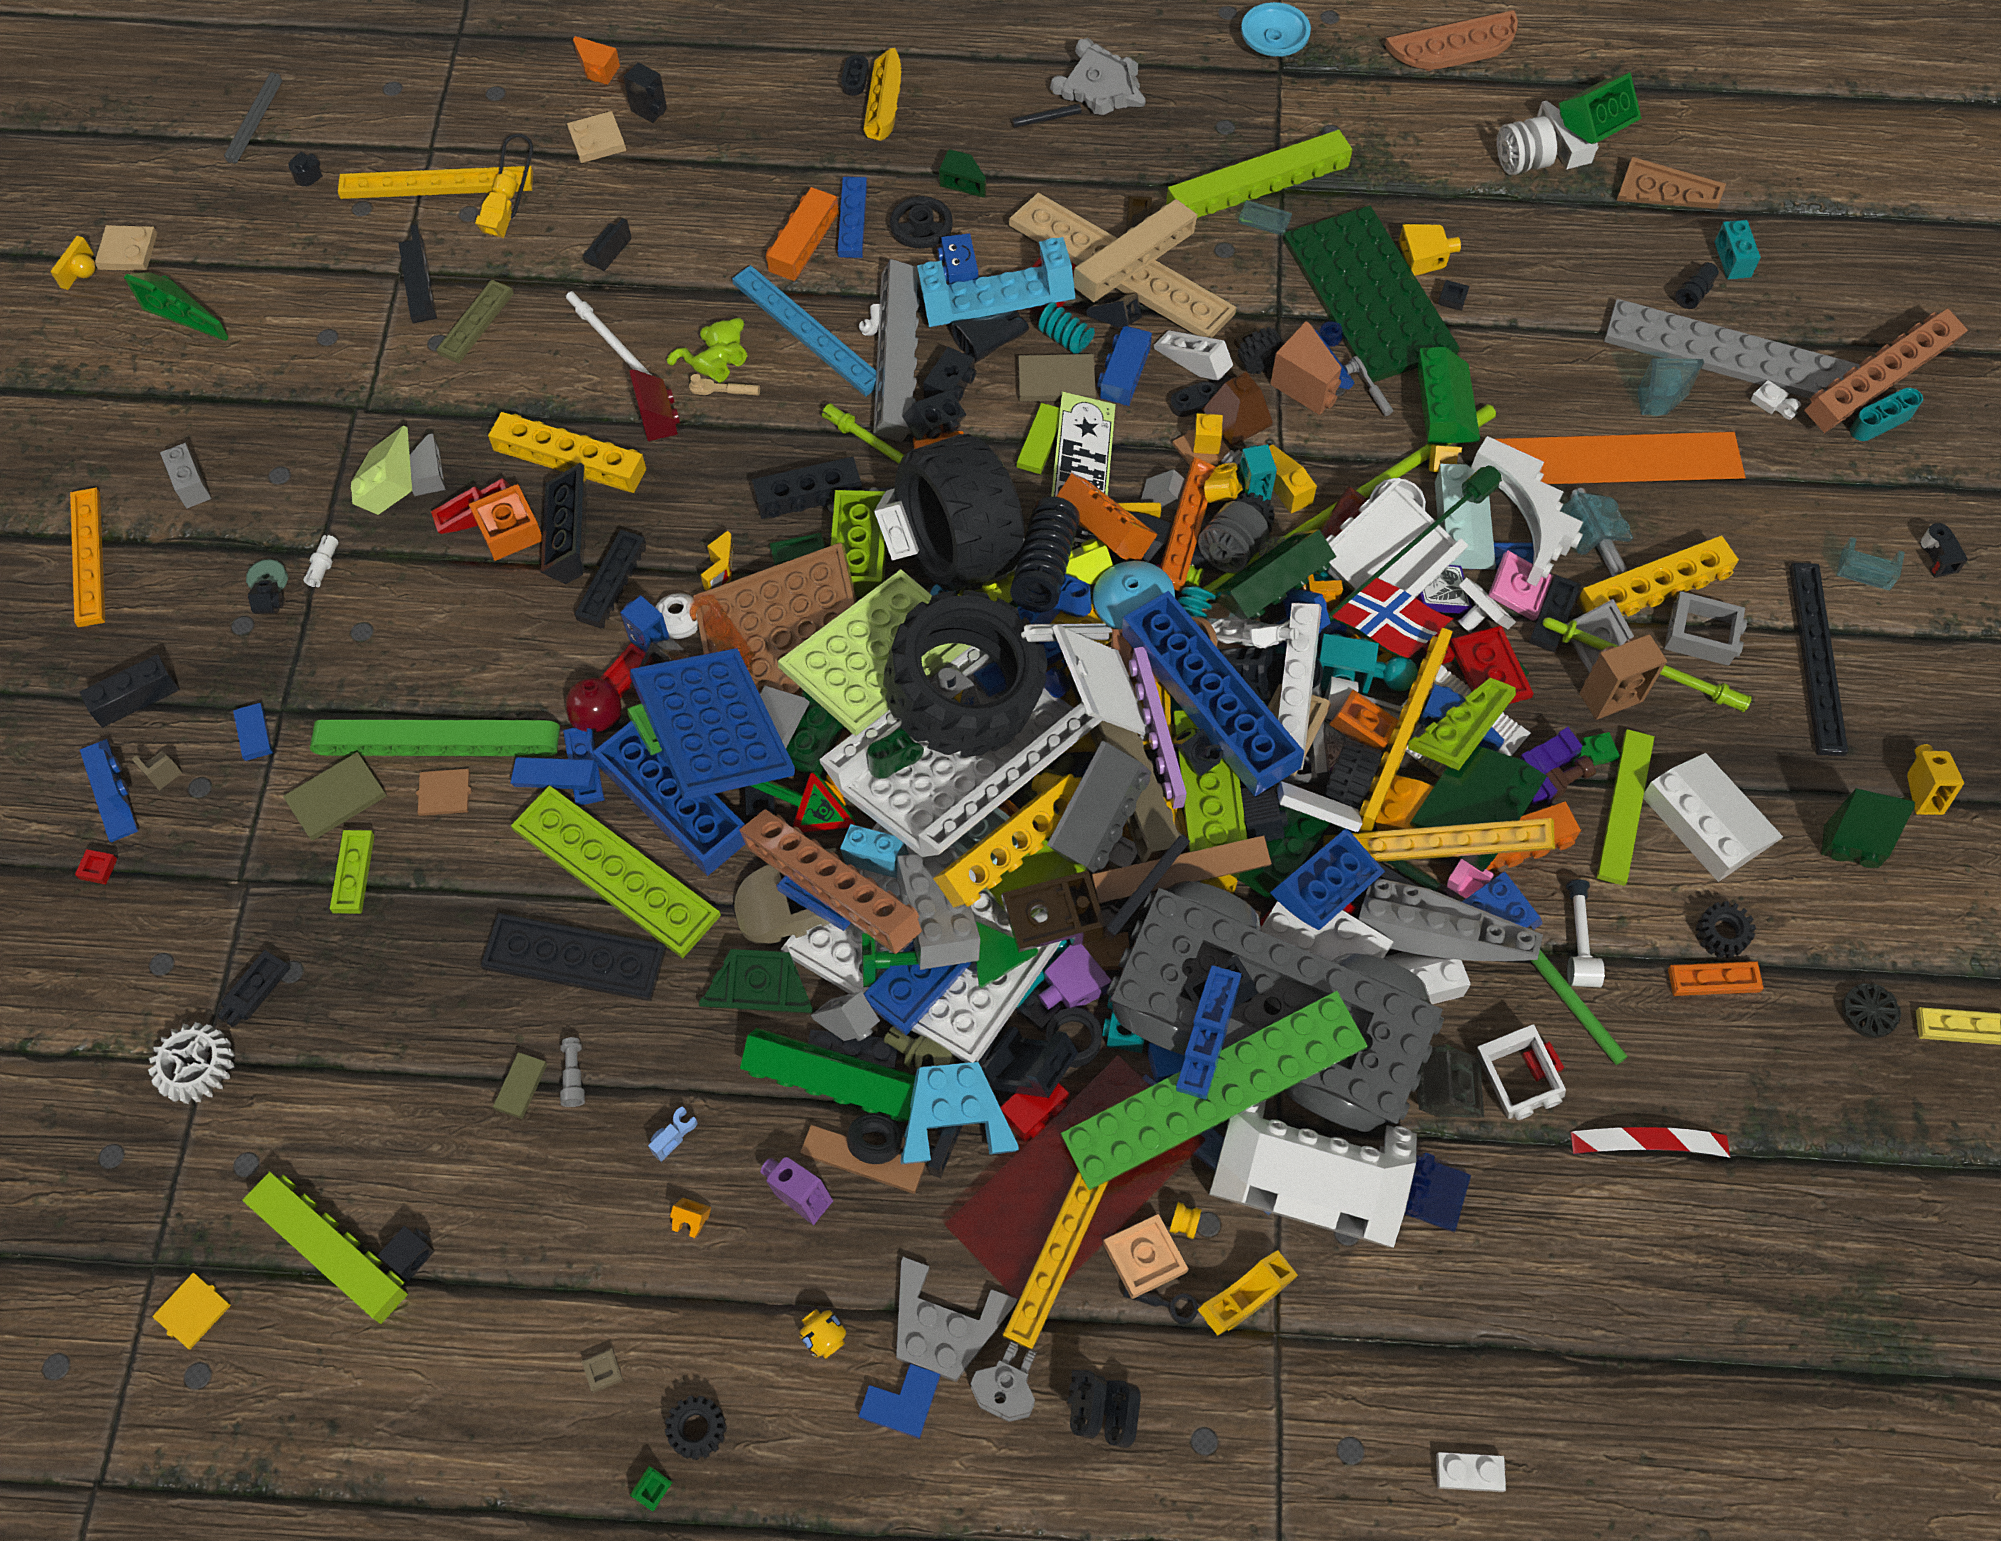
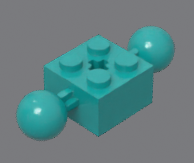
M1324 634L1320 649L1316 653L1323 667V678L1320 682L1322 691H1327L1331 676L1358 682V693L1364 696L1368 694L1373 677L1382 678L1385 684L1393 690L1405 691L1411 688L1413 682L1416 681L1418 669L1410 658L1405 659L1399 656L1389 659L1386 663L1378 662L1376 660L1379 643L1371 642L1367 639L1347 638L1339 634ZM1275 646L1274 649L1277 654H1286L1285 647Z

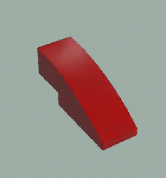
M502 478L481 491L474 486L431 511L437 531L440 534L478 526L469 504L507 489L511 485Z

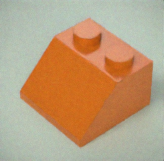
M518 484L469 504L494 561L542 542L543 537L538 523Z

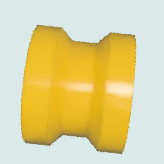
M1178 1202L1169 1232L1174 1234L1182 1232L1186 1234L1187 1238L1194 1239L1202 1209L1197 1207L1189 1209L1185 1207L1184 1203Z

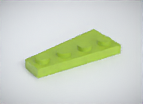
M1489 678L1466 696L1465 702L1460 706H1454L1448 710L1446 716L1437 724L1433 722L1425 728L1426 732L1419 738L1415 736L1408 742V749L1459 771L1514 698L1516 688Z

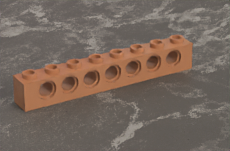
M1948 308L1940 314L1935 311L1923 321L1924 325L1919 322L1907 332L1908 336L1903 333L1891 343L1892 347L1888 344L1875 354L1877 357L1874 358L1871 355L1859 364L1861 368L1853 367L1842 376L1843 380L1837 378L1826 387V392L1821 389L1810 398L1812 403L1804 411L1826 433L1950 347L1968 329Z
M764 809L739 829L748 850L783 875L788 876L790 880L893 953L897 954L922 932L918 921L919 914L912 905H905L900 902L894 893L881 889L872 878H865L853 865L843 863L834 852L831 851L829 853L824 850L818 841L805 837L799 828L789 826L780 815L777 814L775 816Z

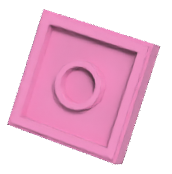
M1507 551L1503 554L1488 596L1528 619L1535 621L1540 615L1553 575L1549 574L1547 579L1541 577L1537 586L1528 583L1527 579L1533 564Z

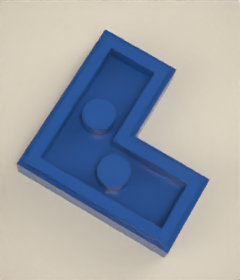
M910 1364L900 1395L869 1385L858 1416L859 1419L920 1439L941 1375Z

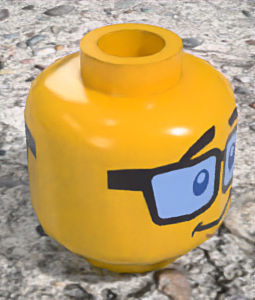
M815 1309L801 1320L805 1326L800 1330L799 1337L812 1356H823L826 1359L845 1344L843 1339L846 1336V1329L833 1311L826 1310L820 1314Z

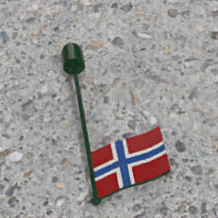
M1488 465L1478 469L1463 482L1462 494L1464 497L1331 612H1328L1330 621L1335 620L1357 630L1371 641L1379 643V646L1401 658L1409 659L1454 618L1432 610L1403 589L1378 577L1466 501L1479 504L1499 487V483L1502 481L1500 472L1495 467Z

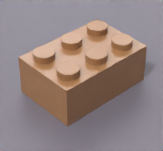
M1650 634L1641 638L1638 636L1632 637L1623 645L1618 647L1609 646L1599 653V657L1592 666V671L1584 681L1585 684L1579 694L1595 720L1643 702L1667 660Z

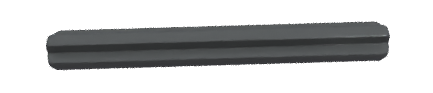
M269 73L227 148L224 157L228 163L236 164L239 161L282 83L278 73Z

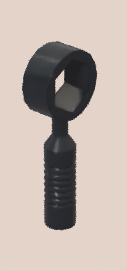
M1125 1287L1123 1297L1131 1299ZM1149 1291L1134 1298L1136 1301L1147 1303L1154 1307L1162 1305L1170 1308L1169 1312L1172 1319L1179 1324L1191 1323L1195 1320L1198 1313L1197 1301L1189 1294H1179L1173 1298L1172 1302L1164 1300L1159 1294ZM1180 1300L1192 1304L1193 1313L1188 1319L1176 1315L1174 1305Z

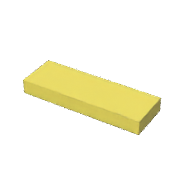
M1919 1007L1916 1010L1919 1039L2001 1045V1013Z

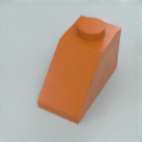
M575 36L573 42L576 54L587 79L608 85L620 67L617 49Z

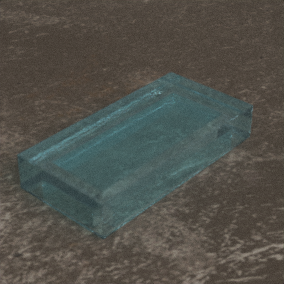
M1246 200L1238 223L1283 236L1291 221L1292 213Z

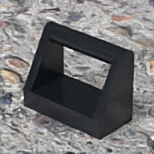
M1133 293L1104 299L1089 307L1087 315L1119 328L1129 326L1142 318L1138 294Z

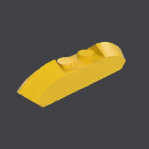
M896 48L887 50L874 61L864 131L868 138L879 141L890 135L895 124L897 100L901 84V63Z

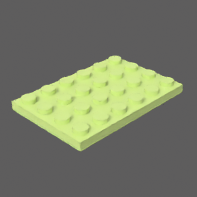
M899 570L778 660V668L851 733L857 736L890 710L885 699L887 689L883 686L884 668L898 627L901 623H904L906 615L920 602L923 601L928 604L932 595L904 571ZM951 643L929 650L921 657L927 678L930 679L971 646Z

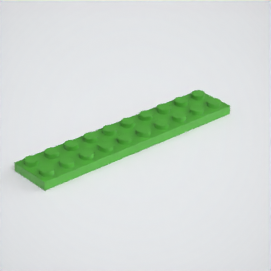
M1335 991L1221 1050L1207 1100L1176 1091L1180 1071L1062 1132L1061 1135L1088 1189L1092 1190L1362 1051L1368 1046L1338 991Z

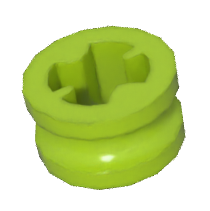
M1191 564L1184 588L1187 586L1198 587L1204 569L1196 570L1195 566Z

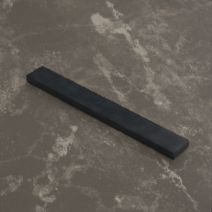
M1792 563L1789 570L1817 755L1846 756L1848 746L1819 564Z

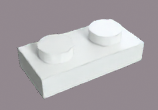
M1440 1452L1436 1454L1437 1488L1491 1492L1506 1491L1504 1456Z

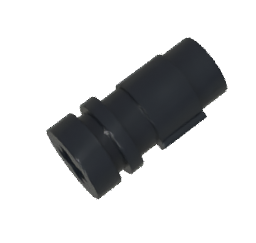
M1703 263L1677 291L1675 295L1677 303L1685 309L1697 307L1714 286L1713 283L1719 274L1718 268L1713 263Z

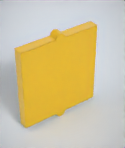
M192 1273L152 1317L167 1330L168 1336L175 1337L186 1348L191 1350L231 1305L215 1292V1286H209L195 1273Z

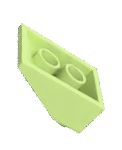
M402 426L368 452L351 482L352 504L379 515L412 491L407 427Z

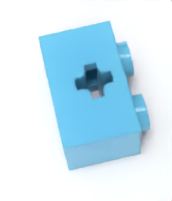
M850 824L840 848L846 865L851 864L856 868L897 878V856L909 855L906 844L894 835Z

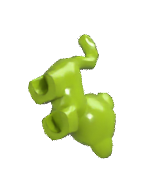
M738 317L730 321H718L711 326L703 327L700 331V336L706 341L709 349L694 357L687 348H676L669 354L667 363L672 366L680 357H683L686 363L691 365L698 373L711 377L718 383L723 382L730 374L726 364H733L739 367L747 358L745 349L740 345V332L743 330L744 321Z

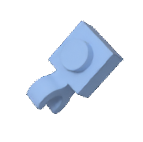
M680 1107L675 1111L673 1125L669 1124L665 1129H659L651 1138V1143L648 1146L652 1154L660 1162L683 1141L682 1137L687 1132L692 1131L697 1126L698 1122L694 1117L687 1123L681 1122V1118L687 1113L684 1107Z

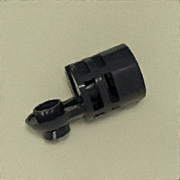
M1272 647L1218 649L1261 700L1272 699L1278 685L1283 683L1286 654H1277ZM1317 656L1312 689L1318 686L1323 678V667Z

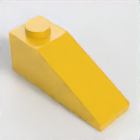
M1273 444L1270 445L1269 448L1277 468L1273 490L1289 513L1292 514L1313 504L1317 485L1304 467Z

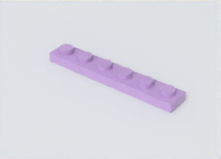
M1143 647L1134 648L1133 659L1129 660V669L1131 676H1136L1138 684L1135 685L1137 699L1142 700L1144 708H1142L1144 724H1149L1151 729L1149 742L1151 748L1157 751L1158 774H1163L1165 780L1163 782L1164 797L1166 800L1170 799L1172 809L1184 807L1187 793L1147 651Z

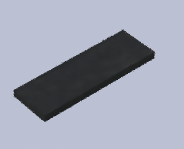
M498 913L481 967L483 970L652 1001L667 947L662 943Z

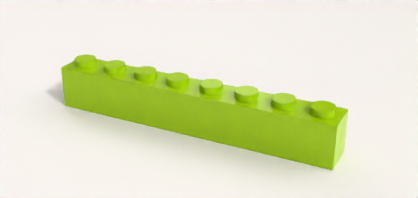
M1336 130L1170 186L1167 191L1166 205L1177 199L1195 212L1197 218L1213 214L1219 210L1236 206L1251 199H1257L1260 196L1278 192L1281 189L1301 184L1304 181L1342 170L1349 166L1352 148L1341 131Z

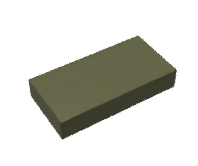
M518 1052L493 1108L496 1111L523 1119L547 1067L546 1061Z

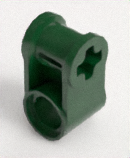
M899 728L888 736L869 745L867 749L869 771L875 778H888L899 770L919 761L924 753V748L920 743H915L902 728Z

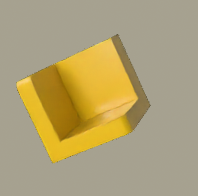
M1431 445L1429 471L1439 472L1440 464H1457L1458 452L1462 453V447Z

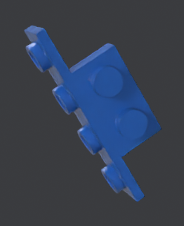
M105 739L80 749L108 840L114 842L138 832L127 797L129 790L125 781L121 779L119 772L122 769L119 761L113 755L109 741Z

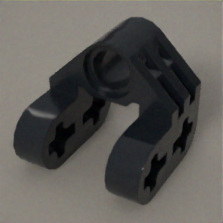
M1072 1370V1383H1070L1069 1389L1070 1397H1068V1408L1071 1409V1431L1077 1436L1088 1439L1095 1438L1101 1430L1103 1415H1106V1441L1113 1446L1124 1449L1129 1448L1135 1441L1141 1400L1138 1386L1122 1380H1106L1102 1374L1089 1370Z

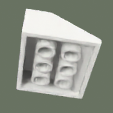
M1707 753L1673 767L1653 780L1644 792L1643 799L1718 882L1783 838L1778 830Z

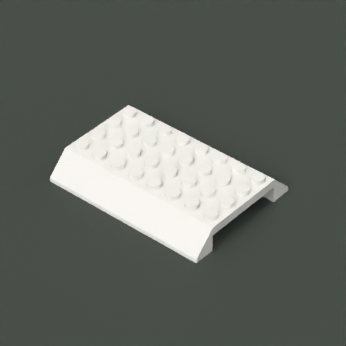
M969 647L944 667L956 669L973 682L981 705L996 701L1007 693L1006 688L988 697L974 681V672L995 662L988 654L978 648ZM939 672L928 679L931 684L939 678ZM1044 688L1021 733H1018L1009 744L994 752L990 749L984 755L960 757V751L951 755H945L927 748L928 741L917 742L912 738L915 743H920L924 748V753L919 761L899 770L888 778H875L869 771L867 753L869 745L901 728L902 719L894 718L889 710L857 736L854 734L850 735L819 760L846 799L921 857L942 853L1102 720L1089 716L1083 702L1073 708Z

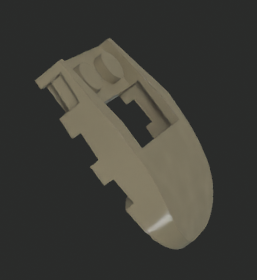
M836 848L824 849L829 853L831 851L840 858ZM769 864L746 877L736 893L734 904L739 928L747 940L755 944H771L780 942L781 938L795 935L796 938L807 935V930L820 924L824 927L830 924L808 909L791 915L787 896L780 893L776 886L782 880V873Z

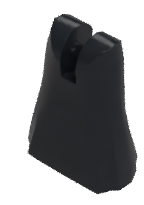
M1015 310L958 321L952 324L951 330L956 345L961 351H965L966 355L975 358V363H977L1002 345L1024 335L1029 330V325L1020 317L1018 311Z

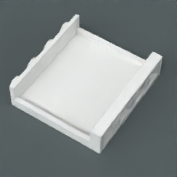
M1400 478L1393 483L1390 481L1386 482L1379 489L1378 493L1380 496L1374 501L1368 499L1359 508L1361 512L1359 516L1355 519L1349 517L1340 526L1341 533L1336 537L1330 535L1326 539L1337 556L1330 561L1331 566L1329 568L1353 591L1435 522L1399 486L1402 481ZM1438 525L1378 578L1403 589L1416 598L1469 545L1462 538L1456 542Z

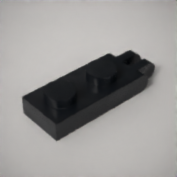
M264 950L222 1000L221 1006L223 1008L219 1012L218 1018L222 1021L227 1020V1024L231 1027H235L241 1019L244 1021L248 1020L289 971L290 967L288 964Z

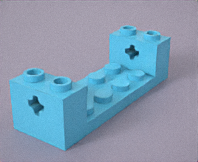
M1049 238L1039 242L1042 267L1005 272L1001 275L980 277L965 282L959 281L949 285L946 283L942 261H931L917 265L929 327L1046 305L1052 302L1076 299L1072 265L1064 238Z

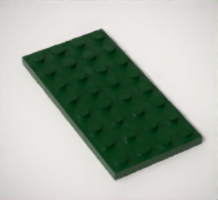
M1371 205L1283 233L1282 240L1352 357L1357 356L1366 368L1367 375L1373 383L1418 368L1420 348L1446 347L1456 355L1459 353L1460 347Z

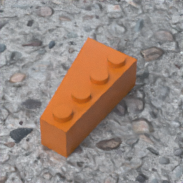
M1074 473L1070 474L1056 496L1070 501L1077 508L1080 515V526L1097 536L1098 540L1102 541L1117 555L1127 561L1130 558L1140 561L1158 535L1087 479Z

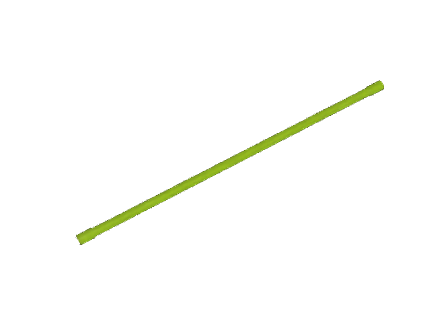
M1489 404L1476 411L1478 427L1496 417L1495 409ZM1452 443L1425 445L1255 554L1245 567L1294 533L1320 529L1370 497L1375 487L1383 481L1399 478L1430 458L1431 445L1449 446ZM1227 572L1202 589L1211 592L1238 572Z

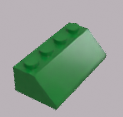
M1631 72L1605 79L1559 102L1560 116L1563 119L1564 126L1590 144L1598 143L1642 119Z
M1446 347L1420 348L1417 372L1427 444L1480 442L1469 364Z

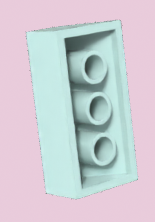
M1440 464L1435 481L1438 518L1464 497L1462 494V483L1476 472L1467 464ZM1489 496L1479 504L1466 501L1439 524L1456 542L1462 538L1469 545L1450 565H1459L1462 569H1495Z

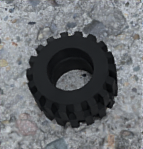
M1352 739L1345 742L1330 775L1324 797L1356 808L1360 813L1363 802L1369 794L1373 778L1379 770L1383 757L1382 751Z

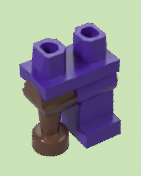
M1569 727L1561 730L1557 736L1544 744L1523 753L1520 757L1521 760L1547 775L1530 802V806L1541 802L1548 805L1554 799L1561 797L1565 793L1567 786L1579 777L1588 779L1596 775L1595 766L1589 757L1583 755L1578 758L1583 746ZM1578 758L1574 762L1575 767L1562 771L1560 767Z

